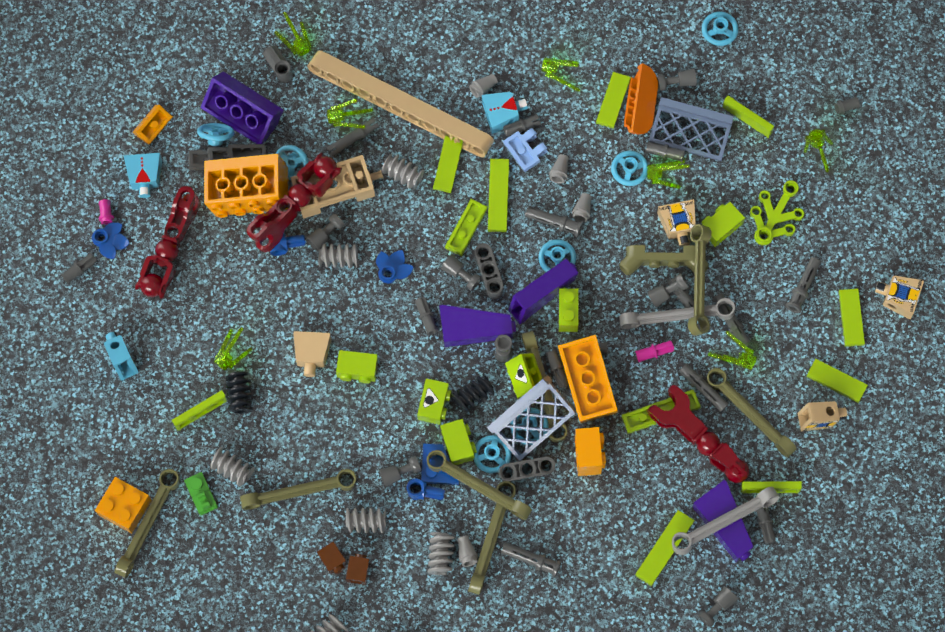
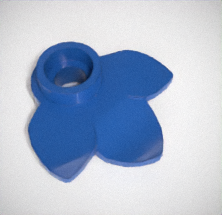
M109 223L104 229H97L92 234L93 243L99 247L100 253L108 259H115L116 250H122L129 245L128 239L120 234L122 224ZM100 236L105 237L103 241L98 240Z
M402 250L396 251L390 256L381 251L376 258V265L379 268L378 276L383 283L389 284L396 279H405L413 271L412 265L405 264ZM387 272L392 274L390 277H385Z

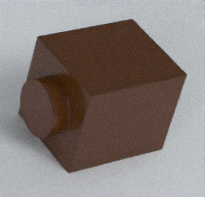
M334 541L317 551L319 558L330 575L333 573L337 575L345 570L346 560Z
M355 554V556L349 557L346 574L347 583L367 585L370 559L366 558V555Z

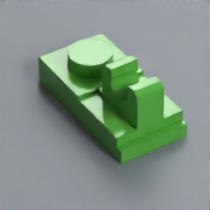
M202 472L184 480L200 516L218 508Z

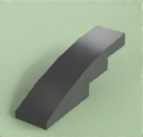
M228 144L227 147H208V150H189V171L204 170V161L266 155L265 144Z

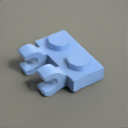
M533 128L523 135L517 131L503 141L505 147L524 172L540 163L538 157L548 152L543 142L534 149H531L528 145V142L537 138V133Z

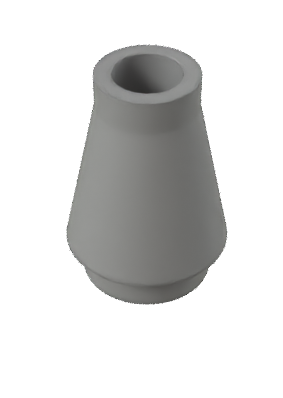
M490 74L489 76L472 81L469 88L473 96L478 98L485 95L498 81L494 74Z
M558 155L556 162L549 172L552 182L561 184L567 179L568 156Z
M587 193L581 194L572 211V217L575 221L586 222L590 218L591 195Z
M469 536L459 537L457 539L459 562L464 567L475 565L478 562V555L470 542Z

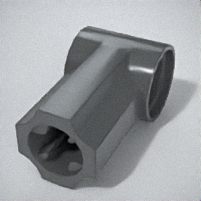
M277 46L268 47L262 54L276 74L278 81L281 83L290 82L293 78L290 64L285 60ZM282 70H287L286 73H280Z

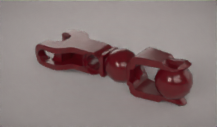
M320 153L314 161H309L297 173L300 184L290 187L288 196L284 195V198L278 200L266 213L258 215L248 225L247 234L252 240H255V244L260 251L270 252L282 239L284 230L296 218L297 213L301 211L300 207L308 205L312 196L322 197L331 187L333 179L342 171V168H337V163L333 158L323 156V153ZM315 173L321 180L312 185L311 182L307 181ZM256 228H261L258 233H253ZM269 238V243L262 246V242Z
M183 186L178 190L172 204L171 214L164 229L165 235L161 237L163 240L159 241L156 245L155 255L147 256L140 272L141 276L135 284V289H141L142 293L147 297L159 295L160 299H163L167 287H169L176 273L172 261L177 258L180 242L184 239L200 207V200L191 187ZM185 192H189V193H190V194L185 195V196L182 198L183 193H185ZM173 230L179 231L177 236L170 237V233ZM154 264H158L160 267H167L163 279L157 274H149Z
M671 385L668 389V395L675 403L673 409L664 411L657 405H652L647 409L648 415L658 426L667 429L675 428L693 445L696 444L698 451L705 456H709L710 463L722 471L728 480L733 483H741L748 478L750 470L747 463L739 459L727 443H721L715 433L708 432V428L690 411L689 396L678 386Z

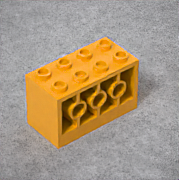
M279 154L204 161V204L219 218H225L233 214L236 216H244L246 213L262 214L264 211H268L278 200L284 198V195L288 196V166Z
M596 335L558 345L580 423L618 413Z

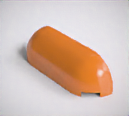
M643 63L637 67L639 71L635 78L631 77L624 118V126L628 128V132L636 135L647 133L651 129L658 91L656 74L649 66Z

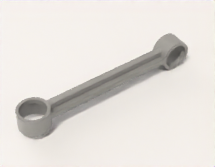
M728 298L720 299L716 305L704 307V315L706 317L718 316L722 320H728L735 314V304ZM725 303L731 305L733 308L732 312L727 315L721 314L718 310L720 305ZM694 307L641 314L636 312L623 313L619 316L620 327L622 329H633L645 324L687 320L694 317Z
M774 487L765 488L757 497L688 534L685 532L675 534L672 538L673 551L678 555L688 554L693 544L762 507L772 506L779 500V495ZM683 538L688 540L689 545L684 549H679L675 546V542Z

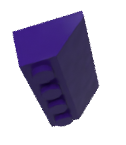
M224 71L212 77L200 107L256 144H264L278 125L284 111Z

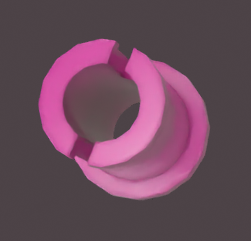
M108 199L99 201V221L103 225H108L114 220V216L111 213V202Z

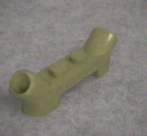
M645 245L627 246L626 257L619 263V267L628 276H631L640 266H649L650 268H659L660 266L678 268L679 266H687L695 274V246L684 245L682 253L645 252ZM705 260V272H706L707 269L709 268V263Z

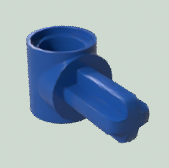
M283 233L282 239L270 251V255H284L287 253L288 248L305 246V236L286 237V234Z
M412 479L407 484L408 496L413 500H424L425 497L443 500L444 489L427 486V482H422L420 479ZM415 485L421 487L419 493H412L410 490Z

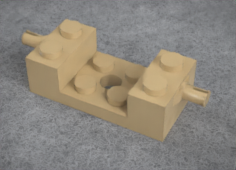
M363 155L338 162L337 168H342V171L333 179L338 183L337 186L329 188L322 197L312 196L308 205L300 207L303 219L320 214V208L344 200L356 197L357 202L375 197L373 181L383 178L381 170L370 174ZM314 173L307 182L315 185L321 179ZM297 175L290 177L292 185L300 184Z

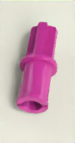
M667 341L657 345L651 344V347L636 350L637 360L640 363L651 358L658 359L657 356L673 352L674 345L672 341Z

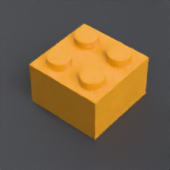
M599 427L575 429L574 439L578 476L600 475L602 468H605L606 464L605 452H601L604 445L603 433L599 432Z
M115 477L96 507L95 512L102 518L132 534L152 499L148 494Z

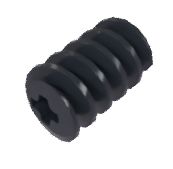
M238 371L226 376V381H228L226 387L229 389L227 391V396H229L227 402L230 404L228 411L235 414H246L253 411L251 408H247V406L252 404V401L246 400L252 397L251 394L246 393L251 387L245 385L250 382V379L245 378L250 373Z
M484 373L482 374L483 378L480 376L476 377L477 383L471 380L470 387L464 385V391L458 389L457 395L451 394L453 401L460 410L463 409L468 413V405L475 408L474 401L481 404V397L487 400L488 392L495 395L493 386Z

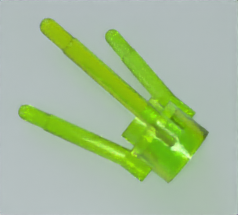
M284 11L283 15L296 38L293 41L294 45L292 46L278 31H274V33L292 51L293 55L304 56L311 51L310 47L312 46L308 40L304 24L300 22L303 39L298 35L289 16Z
M545 57L541 68L542 72H546L545 77L552 78L579 92V88L553 74V72L557 73L559 65L578 67L579 62Z
M353 99L337 106H331V109L327 110V119L329 124H333L334 127L343 126L364 129L366 128L365 125L341 121L345 120V116L373 112V109L344 112L341 108L357 102V99Z
M812 130L809 136H805L806 142L803 152L807 153L809 144L819 149L825 171L829 172L822 146L825 144V140L830 145H833V142L826 135L825 130Z
M685 160L682 162L672 161L647 165V180H652V184H661L680 189V185L662 181L659 178H662V171L689 168L690 165H679L684 164Z
M240 327L224 351L233 332V329L229 330L219 352L214 357L216 359L213 362L225 371L227 368L232 369L236 363L252 351V348L247 349L233 361V356L229 354L242 333L243 327Z
M729 331L725 333L746 352H741L738 359L725 354L720 356L708 353L710 357L739 365L748 370H752L757 360V356L753 355L754 350L748 348Z

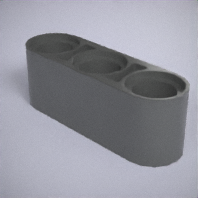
M481 243L475 248V260L487 296L490 299L497 300L503 295V282L491 247L486 243ZM482 251L488 253L486 257H480L478 254ZM489 268L494 270V272L489 275L484 272L486 269ZM498 286L500 289L497 292H492L490 288Z
M541 457L503 464L498 469V477L503 481H513L550 474L555 469V462L550 457ZM543 460H547L550 463L548 471L541 469V462ZM525 463L531 466V472L528 475L522 472V465ZM505 467H509L512 470L510 478H505L502 474Z

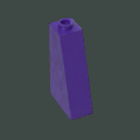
M565 259L513 295L508 309L510 314L521 325L557 296L559 288L565 289L576 280L578 275L576 266Z
M439 305L444 347L495 341L499 335H507L513 339V332H516L515 321H511V315Z
M725 479L692 505L705 524L737 508ZM742 518L713 533L735 562L740 559L743 562L752 555L750 552L753 549V545Z

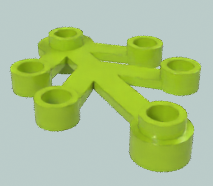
M789 180L785 182L783 186L784 194L774 210L770 201V193L766 190L760 192L759 201L764 205L768 217L767 224L764 225L761 218L762 210L759 206H753L750 210V216L754 218L757 226L754 239L759 245H768L774 237L782 235L792 236L795 232L793 224H786L783 228L772 230L775 224L792 219L796 221L803 219L804 211L801 208L781 214L790 197L795 196L798 192L799 186L795 181ZM787 188H792L793 192H788ZM765 194L768 198L763 199L761 195ZM757 210L759 214L755 215L752 211ZM800 212L802 216L797 217L795 213ZM786 228H791L793 231L787 232ZM765 234L767 238L762 239L760 235Z

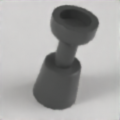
M694 68L678 72L675 77L666 78L664 74L657 75L659 91L666 90L667 85L679 83L680 87L697 86Z
M335 213L329 217L330 223L325 228H318L305 237L307 243L317 252L323 243H326L329 239L327 235L334 228L341 229L345 226Z
M451 254L442 264L441 270L455 278L459 275L468 282L467 288L473 291L480 283L482 277L478 274L471 276L463 270L464 265Z
M681 273L676 275V281L667 287L660 285L647 291L649 298L656 308L670 298V293L679 288L681 290L689 288L686 279Z
M499 335L495 340L496 349L494 356L497 361L506 363L513 356L511 349L512 340L507 335Z
M416 456L410 457L409 463L399 468L393 465L379 469L385 487L401 479L400 475L409 471H413L416 474L422 472Z
M723 586L713 600L715 605L708 612L701 611L697 616L705 625L711 628L715 622L713 617L721 609L723 611L727 610L738 598L730 589Z

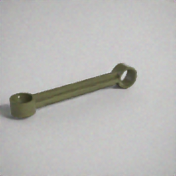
M701 224L694 225L690 232V239L692 242H695L694 317L688 320V329L694 336L705 334L710 329L709 320L704 315L706 244L709 242L712 233L709 227Z
M534 332L523 333L521 336L527 353H534L543 379L546 374ZM548 389L545 392L544 401L554 402L551 390ZM544 404L545 413L547 415H554V405ZM547 418L549 423L548 428H552L554 424V419ZM564 423L561 425L564 429V436L555 438L550 434L548 437L551 441L559 443L565 440L567 427Z
M713 368L708 372L706 382L714 390H720L774 443L777 450L783 456L788 458L797 450L794 443L788 437L781 435L726 381V373L722 369ZM718 373L723 377V382L715 385L710 382V376Z
M434 450L428 454L427 465L430 470L447 473L505 507L522 520L526 521L532 512L528 505L512 499L447 461L442 451ZM432 456H442L444 459L443 464L440 467H433L429 461Z
M166 469L160 474L159 481L161 485L129 547L119 559L115 568V574L124 578L129 576L134 566V560L170 491L178 488L180 478L173 469ZM168 474H173L177 478L176 482L171 486L163 484V479Z
M343 469L335 477L263 493L245 494L240 497L243 510L258 508L263 504L334 488L349 491L356 485V475L350 469ZM344 474H350L353 476L354 482L349 486H344L340 483V477Z
M509 481L499 483L496 489L499 490L503 486H509L513 490V494L510 497L514 499L516 495L514 484ZM498 503L495 505L468 592L480 595L488 566L507 510Z

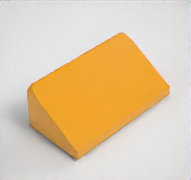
M155 105L132 133L149 145L173 116L161 105Z

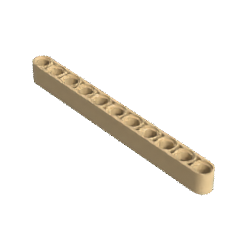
M317 51L307 66L313 74L442 139L445 136H450V141L455 137V143H459L460 139L463 140L462 149L476 156L485 157L494 142V139L489 134L323 51Z

